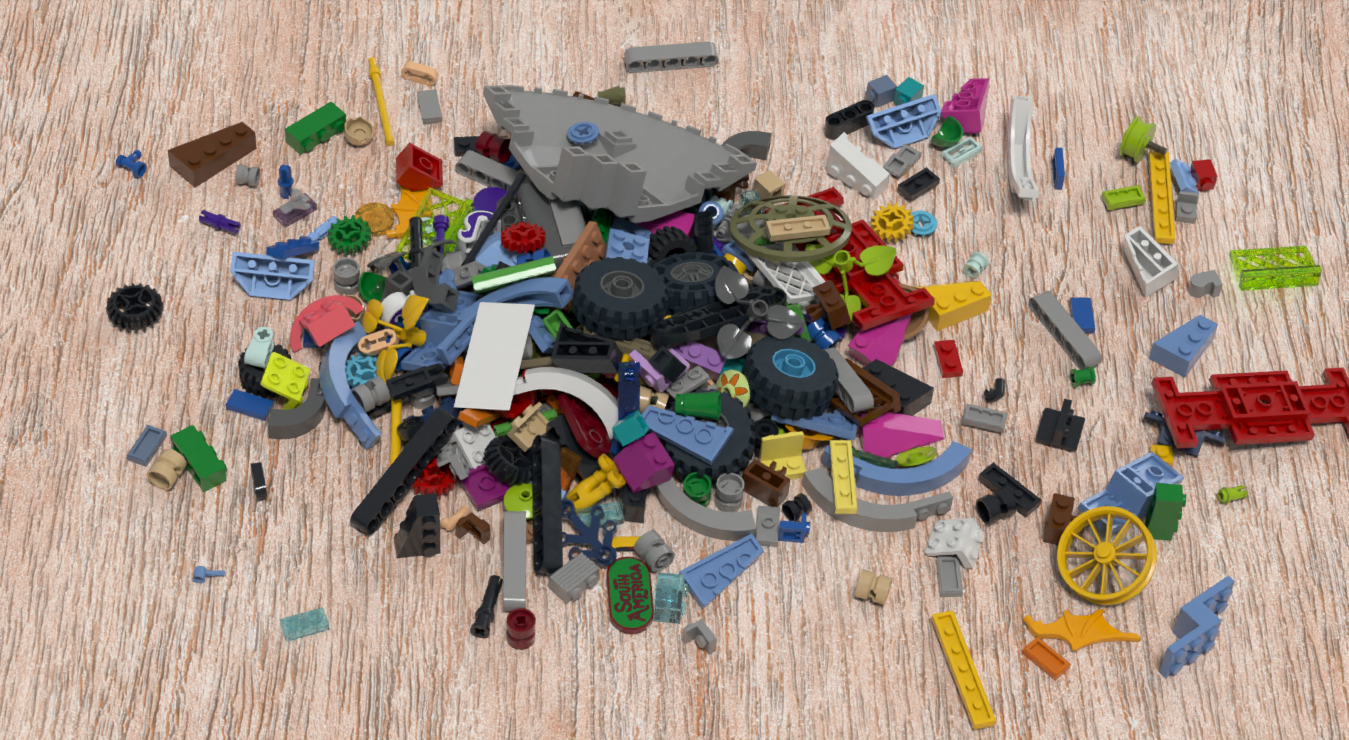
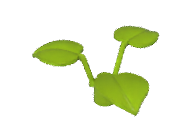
M807 244L806 251L823 246L821 244ZM872 246L866 248L860 254L862 263L857 261L855 257L851 258L845 250H840L825 258L808 262L820 275L828 274L832 267H837L841 272L845 296L841 295L847 305L852 322V313L861 310V301L856 295L848 296L849 292L845 274L852 269L853 263H855L859 267H865V271L871 276L883 275L891 268L897 251L896 248L890 246Z

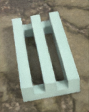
M969 136L942 151L940 157L942 159L946 158L945 162L951 163V167L955 168L982 153L983 147Z

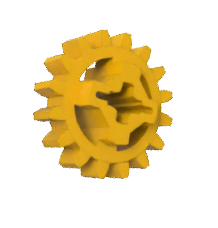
M887 203L886 208L881 205L880 211H874V216H871V229L879 235L881 240L886 238L887 243H889L891 239H894V242L897 243L898 238L905 240V234L911 235L910 229H914V217L911 215L910 209L906 210L905 205L898 207V203H895L894 206Z

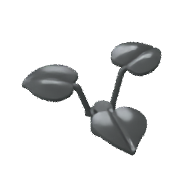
M441 240L427 247L436 248L444 244L456 243L453 240ZM425 248L418 254V266L421 265ZM392 252L376 258L367 264V267L374 271L376 268L385 269L392 261L398 269L412 277L413 268L406 271L398 259L406 255V252Z
M724 265L719 270L715 279L716 296L727 305L732 304L734 301L738 304L749 305L747 309L749 319L741 329L734 324H728L718 331L717 345L723 358L737 359L749 351L752 339L750 335L743 331L753 320H760L763 316L764 320L768 322V333L780 340L791 337L804 326L803 320L785 306L774 305L768 309L767 303L763 300H740L748 294V282L740 273Z

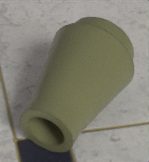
M617 86L604 91H598V97L608 99L609 104L621 105V103H626L625 87Z

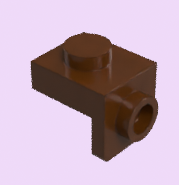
M473 512L458 520L456 524V537L459 539L469 532L482 544H486L490 540L489 524Z

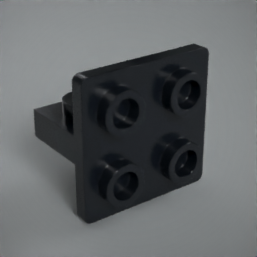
M1064 398L1061 411L1044 408L1036 436L1037 442L1077 451L1085 418L1073 415L1074 410L1070 409L1072 400Z

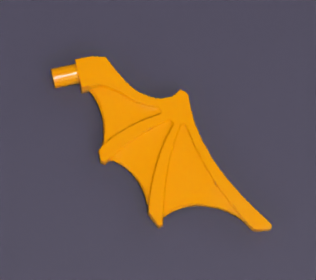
M399 185L401 198L397 204L390 205L391 210L398 216L399 225H395V230L386 231L387 239L409 237L410 218L433 216L431 207L433 188L411 191Z
M1067 609L1058 620L1049 624H1043L1041 620L1035 622L1031 615H1026L1023 618V621L1028 626V631L1035 638L1038 636L1040 639L1056 638L1063 640L1071 646V651H1077L1085 646L1102 642L1141 641V637L1136 633H1124L1112 627L1103 616L1105 609H1097L1094 613L1085 616L1072 615L1069 609Z

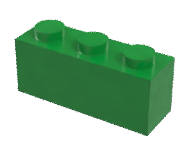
M329 102L285 128L286 143L299 155H302L337 133L342 132L346 122V114L333 102Z
M191 425L170 435L172 450L177 451L185 458L187 462L186 469L203 492L226 482L227 466L223 460L217 458L213 446H208L202 431L198 432L195 426Z
M1156 483L1145 519V526L1150 531L1153 539L1171 541L1173 533H1177L1178 520L1182 518V507L1186 506V494H1183V485Z

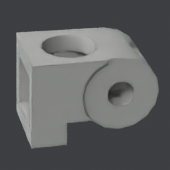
M1215 270L1197 273L1191 277L1188 293L1196 298H1200L1205 294L1217 297L1220 295L1223 284Z

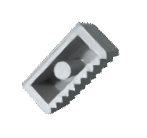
M581 552L549 576L548 587L562 600L569 603L572 599H578L586 588L596 585L599 580V567Z

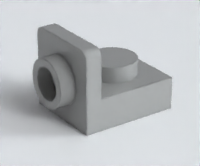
M1179 192L1176 202V222L1195 224L1197 219L1198 193Z
M703 619L696 623L692 622L683 629V641L685 644L696 639L698 646L704 648L708 655L716 651L717 638Z

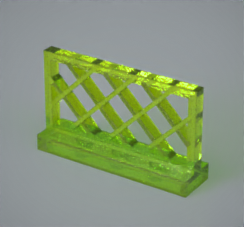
M429 187L414 217H420L422 213L428 211L431 213L432 219L422 222L423 240L426 239L428 245H431L429 238L436 236L437 232L427 233L424 226L433 223V218L435 217L433 210L443 207L446 212L444 215L449 218L450 222L449 228L445 232L444 240H453L457 244L458 230H464L465 217L469 213L474 212L473 200L466 198L464 201ZM433 195L440 198L441 202L430 205L429 199ZM453 203L459 205L458 210L450 213L446 207ZM410 224L395 252H404L402 251L403 247L411 244L410 239H408L410 237ZM444 244V257L448 251L453 252L456 244ZM408 253L404 256H401L402 258L410 260L408 258Z
M1307 246L1229 251V257L1240 279L1239 287L1241 291L1319 285L1322 269L1320 265L1315 264ZM1295 253H1303L1304 256L1300 257ZM1277 254H1281V255H1283V256H1285V257H1284V258H1280V257H1278V256H1276V255H1277ZM1256 256H1263V257H1266V258L1263 260V259H1260V258H1258V257H1256ZM1237 257H1244L1246 258V260L1243 261L1241 259H1238ZM1292 259L1296 261L1297 264L1291 263L1288 260ZM1272 260L1274 262H1277L1278 264L1274 265L1272 263H1269V261ZM1252 261V262H1255V263H1257V264H1259V265L1256 267V266L1250 264V262Z

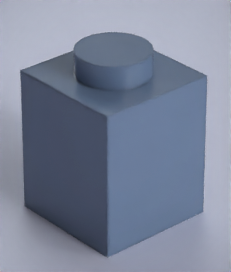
M888 75L868 82L866 98L876 108L894 101L897 86Z

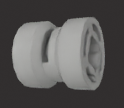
M239 164L236 170L235 182L237 184L248 183L249 186L257 187L260 179V167L253 166L249 168L244 164Z

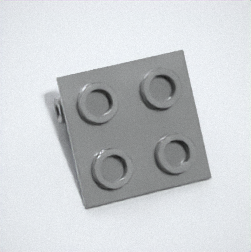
M739 205L731 206L729 214L725 215L721 225L717 227L715 237L719 241L729 243L733 241L730 234V221L735 212L741 208ZM742 214L739 218H741V217H746V216H749V215H747V214ZM755 220L756 224H757L760 228H761V226L763 225V223H764V221H765V220ZM749 222L736 224L738 231L746 239L755 233L750 228Z

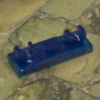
M618 362L619 421L637 410L640 412V362Z

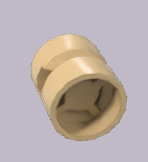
M640 385L632 412L639 410L642 415L650 401L655 404L650 406L665 410L669 394L659 393L658 391L653 393L652 389Z
M164 449L157 458V462L147 472V478L157 488L169 490L186 468L187 462L177 451Z
M862 569L856 586L855 597L865 600L870 597L873 602L885 605L893 578L882 574L877 577L875 572Z

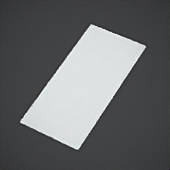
M480 302L454 407L510 410L534 304Z

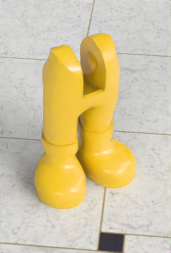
M605 454L598 458V464L601 469L577 484L565 497V499L573 502L577 515L588 511L598 501L609 495L613 491L612 489H618L625 485V480L614 462Z

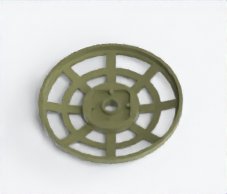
M799 195L770 196L752 201L738 209L730 221L731 237L740 248L760 258L780 262H806L830 256L846 246L852 233L851 221L840 208L827 201ZM789 202L787 205H774L775 203ZM797 202L809 204V205H812V206H810V207H806V206H803V205L800 206V205H797ZM754 208L749 216L739 218L743 213ZM762 208L770 209L767 214H757ZM821 210L827 217L830 229L833 226L844 229L843 234L831 244L824 236L775 241L784 243V251L772 250L754 244L761 237L770 240L766 228H760L755 220L767 219V221L815 216L814 212ZM828 210L840 216L845 223L833 220V216ZM749 222L750 228L755 233L746 239L738 231L736 224ZM817 240L823 246L808 251L792 252L793 243Z

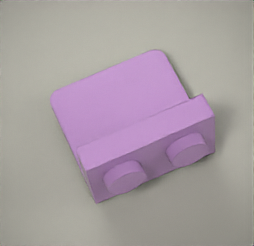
M670 347L668 348L670 352L687 367L679 376L681 377L690 369V365ZM636 350L629 354L630 368L634 373L639 374L650 387L661 393L672 384L668 378Z

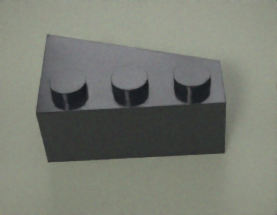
M437 493L415 495L406 511V518L404 521H401L400 530L394 535L397 559L441 554L440 512Z

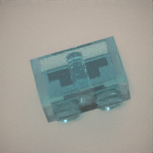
M658 572L654 622L680 624L681 615L686 614L687 603L682 602V597H687L688 584L684 583L683 574Z

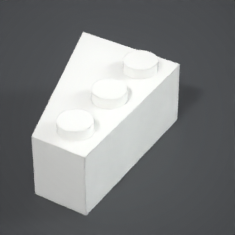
M1141 226L1124 235L1123 250L1145 298L1177 279L1178 263Z

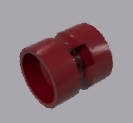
M484 131L477 139L476 152L494 161L505 163L512 155L509 150L511 139Z
M517 608L509 612L507 616L506 640L514 649H528L535 642L536 618L530 610Z

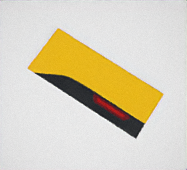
M641 536L613 537L612 547L616 552H636L634 545Z

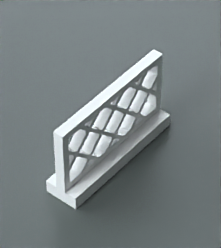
M784 243L761 246L772 250L784 251ZM792 244V252L799 251L795 247V245ZM745 251L771 284L785 291L788 304L813 300L816 302L812 288L826 281L808 261H777L779 263ZM789 283L792 284V285H795V286H797V287H800V289L789 285Z

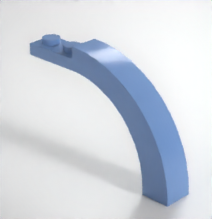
M535 278L510 284L484 296L456 318L458 325L436 348L443 363L451 365L466 349L467 344L469 345L480 302L534 304V307L549 306L563 309L573 298L572 287L568 279Z
M357 321L354 327L337 336L325 352L320 366V383L325 400L336 419L343 417L365 448L369 449L376 444L382 434L352 394L345 373L347 356L359 351V340L368 335Z
M952 441L947 450L935 460L907 469L884 468L853 456L854 477L857 479L856 487L890 496H910L930 492L951 482L965 469L970 461L972 449ZM827 445L823 453L822 464L831 469L829 445Z

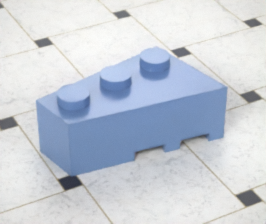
M1202 315L1195 317L1154 342L1149 359L1185 378L1214 340L1218 324Z

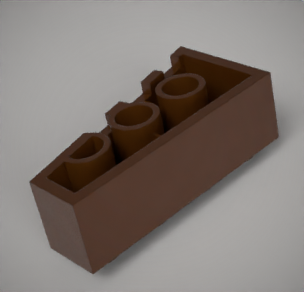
M240 122L168 150L169 166L196 188L257 149L255 132L245 123Z

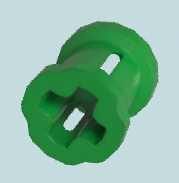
M1091 366L1082 370L1071 369L1070 380L1072 386L1078 387L1080 384L1087 383L1090 385L1095 384L1096 375L1094 368Z

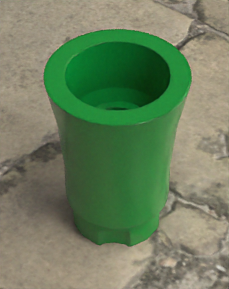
M721 391L676 394V415L709 418L719 421L721 416Z

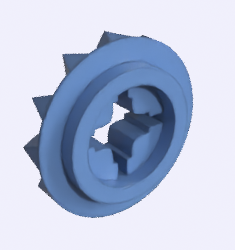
M590 122L574 124L567 132L570 142H574L575 145L582 144L583 146L585 143L591 144L592 141H596L600 135L598 126Z

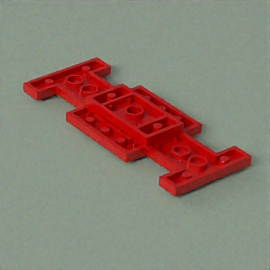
M835 187L808 196L827 201L835 206L844 204V197ZM797 202V205H800V206H801V205L806 206V207L812 206V205H809V204ZM770 209L764 210V214H767ZM821 210L814 212L815 216L825 215ZM828 210L832 214L833 220L845 223L834 212ZM864 220L851 223L852 233L850 240L841 250H847L851 258L855 257L857 261L862 263L860 254L863 250L872 246L887 245ZM833 226L830 230V235H825L824 237L831 244L843 234L844 229ZM814 240L805 243L793 244L799 251H806L807 244L820 243L817 240ZM895 256L889 271L883 275L871 276L865 271V267H859L855 263H853L852 269L845 274L848 290L850 289L854 295L858 296L861 303L866 307L852 313V320L862 331L935 305V298L925 287L906 293L890 276L903 271L904 264L897 256ZM832 267L828 274L821 275L826 282L832 280L839 293L844 292L842 275L837 268Z
M1344 367L1324 369L1322 374L1327 385L1299 386L1297 381L1291 380L1288 371L1212 374L1209 382L1213 391L1179 393L1173 377H1156L1151 382L1176 448L1196 447L1198 439L1194 430L1228 428L1235 445L1313 440L1315 434L1311 427L1312 423L1344 422L1349 434V378Z

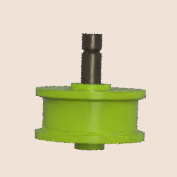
M1136 116L1124 133L1119 155L1124 156L1126 154L1133 157L1134 162L1139 163L1148 149L1158 152L1165 156L1168 149L1152 142L1157 125L1155 123L1148 124L1142 121L1140 116Z

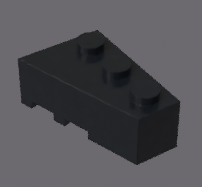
M560 323L551 360L557 368H564L579 373H619L623 354L615 341L595 334L590 335L584 333L581 329L577 328L575 330L567 327L566 324Z
M878 359L863 367L868 373L899 393L901 410L897 412L898 414L913 416L931 404L934 387Z
M564 414L547 423L546 437L560 441L561 467L577 484L601 469L598 464V458L587 453L579 445Z
M610 452L609 458L613 461L617 454ZM626 482L623 487L614 488L622 521L644 523L648 488L632 493Z

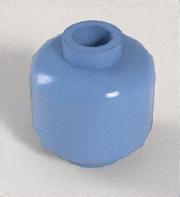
M714 201L703 203L699 207L698 212H711L714 229L722 223L724 217L722 206Z

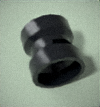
M799 493L792 501L788 500L782 504V511L789 521L795 522L800 519L802 513H810L812 505L803 493Z

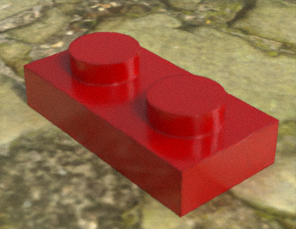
M934 341L933 348L942 378L961 377L963 375V368L955 341Z

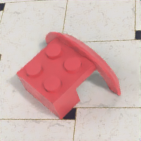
M344 295L327 296L312 302L299 313L292 324L290 346L293 352L302 348L300 340L302 328L307 329L314 343L321 347L355 326L345 307L352 310L355 315L365 309L359 302Z

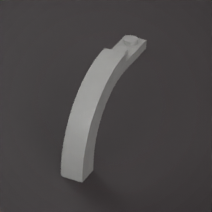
M672 477L667 482L653 486L665 509L689 529L720 540L738 541L751 533L756 538L757 528L752 510L722 512L706 508L687 497L679 489Z
M821 467L806 471L803 475L802 486L810 498L823 511L843 523L864 530L877 532L906 531L915 529L916 520H924L930 516L945 514L951 511L953 496L949 491L899 505L874 504L856 498L857 514H835L832 479L825 468Z

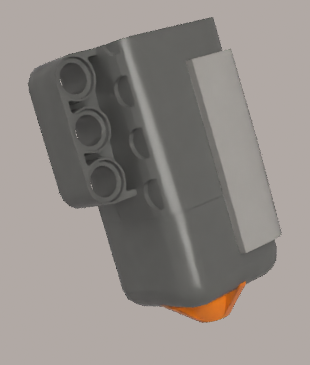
M533 182L523 183L500 218L501 231H505V227L511 228V224L517 225L519 222H525V224L529 222L530 225L536 223L537 227L542 226L543 230H545L546 240L541 249L547 248L551 256H553L557 272L586 227L579 202L576 200L563 202L559 198L557 200L547 199ZM500 198L497 201V207L503 198Z

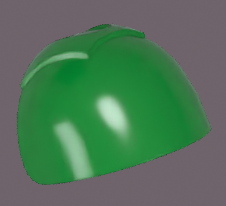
M948 116L937 134L933 135L930 142L940 148L951 147L962 138L963 127L954 117Z
M362 272L359 280L361 296L368 302L372 299L380 301L384 293L385 279L387 277L372 272Z

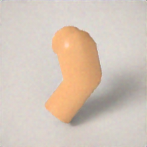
M461 506L450 519L444 517L440 523L441 528L446 529V531H453L458 520L470 513L469 508Z

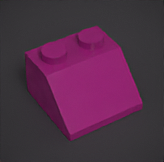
M654 432L634 440L613 458L615 466L632 493L671 480L675 466Z

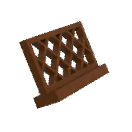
M848 358L845 359L870 390L874 404H881L883 406L851 413L844 406L840 398H833L830 406L859 426L870 422L889 410L894 414L901 410L900 395L897 391ZM857 413H868L863 417L857 415Z

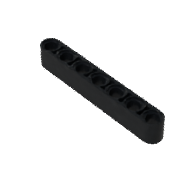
M440 408L436 409L355 509L350 518L351 525L368 535L373 534L456 430L458 426L457 417Z
M536 435L532 443L534 570L539 573L552 575L563 566L560 441Z

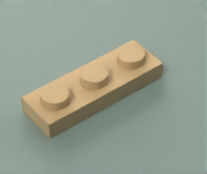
M826 215L766 221L765 225L770 241L830 235L831 230Z

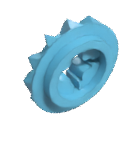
M914 211L911 213L914 217V229L910 230L914 232L915 236L921 234L922 237L926 234L931 236L933 231H936L937 220L931 213L926 211ZM919 220L921 221L922 225H924V227H920V224H918Z

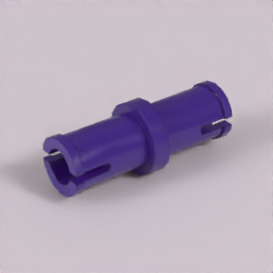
M202 210L201 214L204 217L199 216V222L214 226L217 230L223 229L237 234L239 230H236L235 227L238 229L241 227L240 222L228 219L222 214L216 215Z

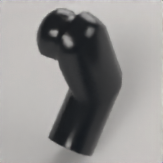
M997 378L995 380V389L990 388V391L987 389L984 391L986 401L995 402L1004 397L1005 380Z

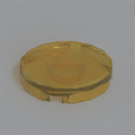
M379 202L367 203L359 207L355 212V219L362 217L363 222H368L372 236L385 235L386 231L393 228L394 213L385 204Z

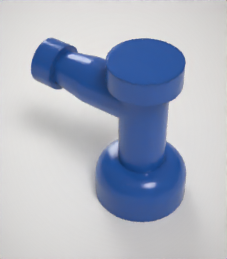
M135 150L128 157L119 155L116 159L117 166H124L132 170V174L138 178H141L147 169V165L144 162L138 161L134 163L137 158L142 156L139 150Z

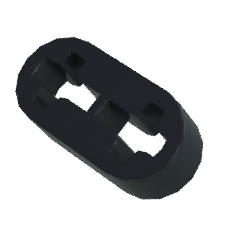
M251 463L256 500L267 498V489L262 463Z

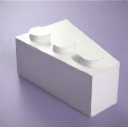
M843 132L830 145L827 173L858 190L863 195L875 200L888 188L890 173L872 157L870 159L861 152L862 148L859 145L855 147L847 139L848 135Z

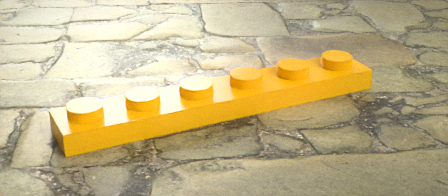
M1149 151L1148 160L1154 240L1157 243L1174 244L1175 226L1169 152H1166L1165 156L1158 152Z
M954 611L932 614V623L973 730L995 726V716Z

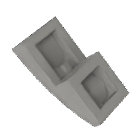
M904 144L897 154H892L883 168L900 178L919 160L921 152Z

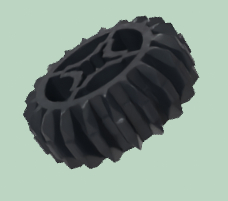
M133 282L131 286L124 284L122 289L117 287L116 292H111L110 298H107L106 312L108 319L120 331L124 329L128 333L131 330H134L136 333L140 329L146 331V327L153 328L154 323H158L159 318L163 314L161 296L155 288L151 289L149 284L143 286L142 283L135 285Z
M499 435L497 438H493L483 453L485 466L489 468L488 472L495 475L494 478H499L501 483L506 482L508 486L512 484L519 486L522 483L528 484L532 481V450L528 449L524 452L507 435L504 437Z

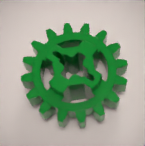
M345 215L342 221L337 218V224L331 223V229L327 231V238L331 249H336L338 254L344 251L345 256L349 252L355 255L356 250L363 252L362 247H368V241H372V232L368 222H363L362 217L355 219V215H352L351 219H348Z

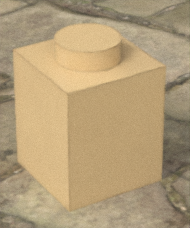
M771 170L759 174L754 179L753 192L759 198L784 195L785 183Z

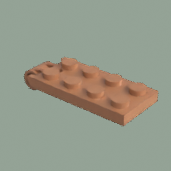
M588 222L554 275V278L568 279L573 292L575 279L585 266H589L591 262L600 261L605 257L606 245L596 222ZM573 298L562 309L564 312L569 313L571 310ZM544 306L550 308V312L548 314H551L554 310L557 309V307Z

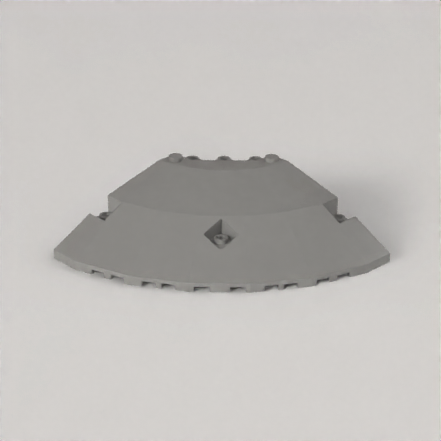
M516 85L484 86L483 89L484 98L499 129H506L508 133L512 134L509 150L537 189L550 200H557L559 198L563 202H570L571 200L580 201L586 204L589 209H608L613 211L617 217H627L630 222L640 224L641 222L652 221L699 204L702 201L704 189L715 188L721 191L756 169L757 162L739 149L727 143L722 146L716 143L717 138L709 136L708 139L700 135L701 130L687 125L686 129L677 126L676 120H672V123L662 120V115L651 111L646 115L636 112L637 107L621 103V107L608 104V99L594 97V101L583 99L584 94H579L578 97L568 96V91L553 89L552 93L542 92V88L535 87L534 91H525L524 86ZM580 122H590L598 126L600 135L591 144L585 143L584 146L582 144L575 145L574 142L569 141L568 129Z

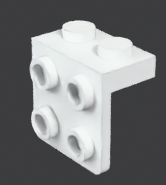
M463 423L464 427L461 429L457 426L444 446L457 441L470 468L476 469L477 466L485 464L483 460L485 448L493 438H496L489 423L476 428L466 423Z
M974 518L939 520L934 524L925 553L927 556L957 554L965 568H973L978 558L981 543L984 540V532L980 529Z

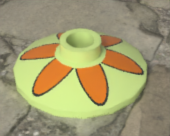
M737 370L723 372L719 376L716 386L721 393L723 391L730 393L732 398H738L743 402V408L746 407L750 400V390L745 375Z

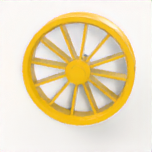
M1102 506L1083 512L1066 527L1058 544L1057 563L1063 579L1078 596L1098 605H1115L1134 598L1148 585L1157 564V548L1150 531L1136 515L1119 507ZM1108 518L1106 541L1102 542L1093 522ZM1113 518L1126 520L1127 522L1111 543ZM1088 524H1090L1099 542L1097 546L1077 535ZM1132 525H1135L1142 532L1141 535L1119 545ZM1076 538L1094 549V552H1069L1072 541ZM1144 540L1146 542L1147 554L1121 553ZM1068 558H1094L1069 571ZM1119 559H1141L1146 561L1139 574L1120 562ZM1095 566L1081 587L1072 579V577ZM1119 566L1137 576L1126 588H1124L1116 571ZM1103 568L1101 594L1087 591ZM1111 568L1122 590L1106 594L1108 570Z

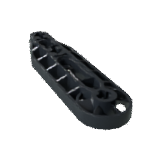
M773 286L751 288L746 297L740 299L745 301L763 300L767 303L768 309L774 305L787 307V294L784 290ZM718 299L715 303H706L676 313L667 319L652 324V346L655 349H659L663 345L667 349L685 342L701 340L716 335L724 325L734 324L737 327L742 326L749 319L747 315L749 305L738 304L736 301L727 305Z

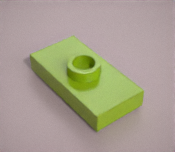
M1139 185L1102 191L1101 195L1108 210L1145 204L1146 201Z

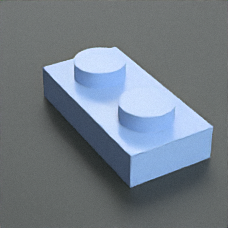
M1176 158L1172 160L1170 166L1180 191L1199 194L1196 187L1197 183L1190 172V166Z

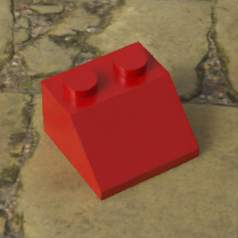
M409 142L396 157V183L411 191L441 187L443 185L442 160Z

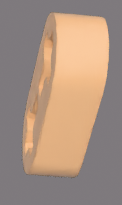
M410 61L406 62L401 70V74L405 79L428 86L434 85L439 76L436 69Z
M384 329L362 337L359 340L358 348L363 355L371 357L378 355L383 349L387 350L390 345H397L399 338L392 329ZM387 336H391L389 343L386 342ZM370 342L372 344L370 346L371 349L367 350V343Z

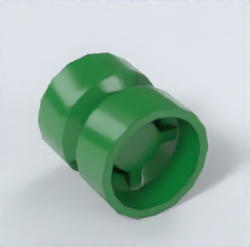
M693 472L684 479L683 493L694 502L707 507L711 500V480L706 474L703 475V479H697V472Z

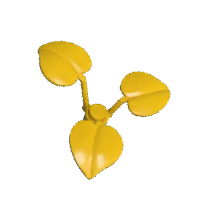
M411 295L406 299L402 309L404 328L379 319L383 312V306L380 301L372 299L367 303L366 311L362 318L364 332L368 334L373 333L377 323L400 331L401 339L405 342L388 346L387 350H381L377 357L375 365L377 367L376 375L382 378L385 384L386 380L391 379L397 364L398 354L396 349L403 347L411 348L412 345L421 347L426 341V332L414 327L429 300L426 297Z

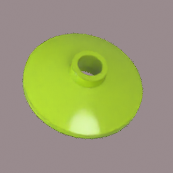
M934 447L914 448L898 455L895 461L899 466L918 467L936 457L937 449Z
M522 483L519 486L514 485L507 490L504 495L506 511H526V520L533 519L531 483Z

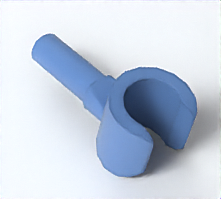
M197 566L194 570L193 581L203 583L205 576H225V570L210 571L203 566Z

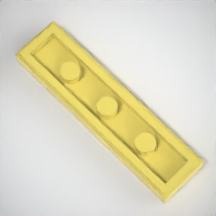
M830 440L829 449L835 514H857L851 440Z

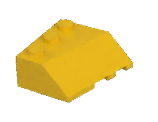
M959 281L912 286L917 290L925 287L935 298V305L929 307L928 321L936 331L989 311L992 295L981 281Z

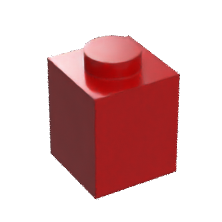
M1211 159L1192 161L1190 172L1197 183V190H1213L1218 175Z

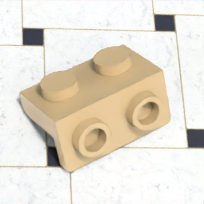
M540 402L534 407L530 404L522 412L524 417L518 416L510 424L512 429L507 433L524 452L532 446L536 435H543L546 432L549 421L538 411L542 406Z

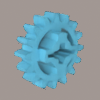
M358 352L357 357L350 355V360H346L345 363L348 384L352 385L353 388L360 384L366 386L367 381L377 377V367H375L377 355L370 357L362 355L361 352Z

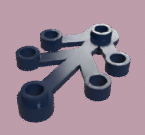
M567 499L562 500V518L569 519L582 534L573 535L562 532V537H566L563 547L569 544L591 545L595 549L581 550L578 547H573L569 550L570 559L574 558L572 556L573 553L583 552L587 558L596 559L597 563L601 566L613 564L617 558L616 550L612 547L613 535L618 530L616 523L612 520L604 523L605 536L602 545L598 540L600 520L605 515L603 508L599 505L591 508L592 518L589 530L575 513L576 508L573 502ZM566 509H571L570 512L564 513ZM596 511H601L599 515H594ZM608 526H614L612 530H607ZM610 554L608 558H602L603 555Z

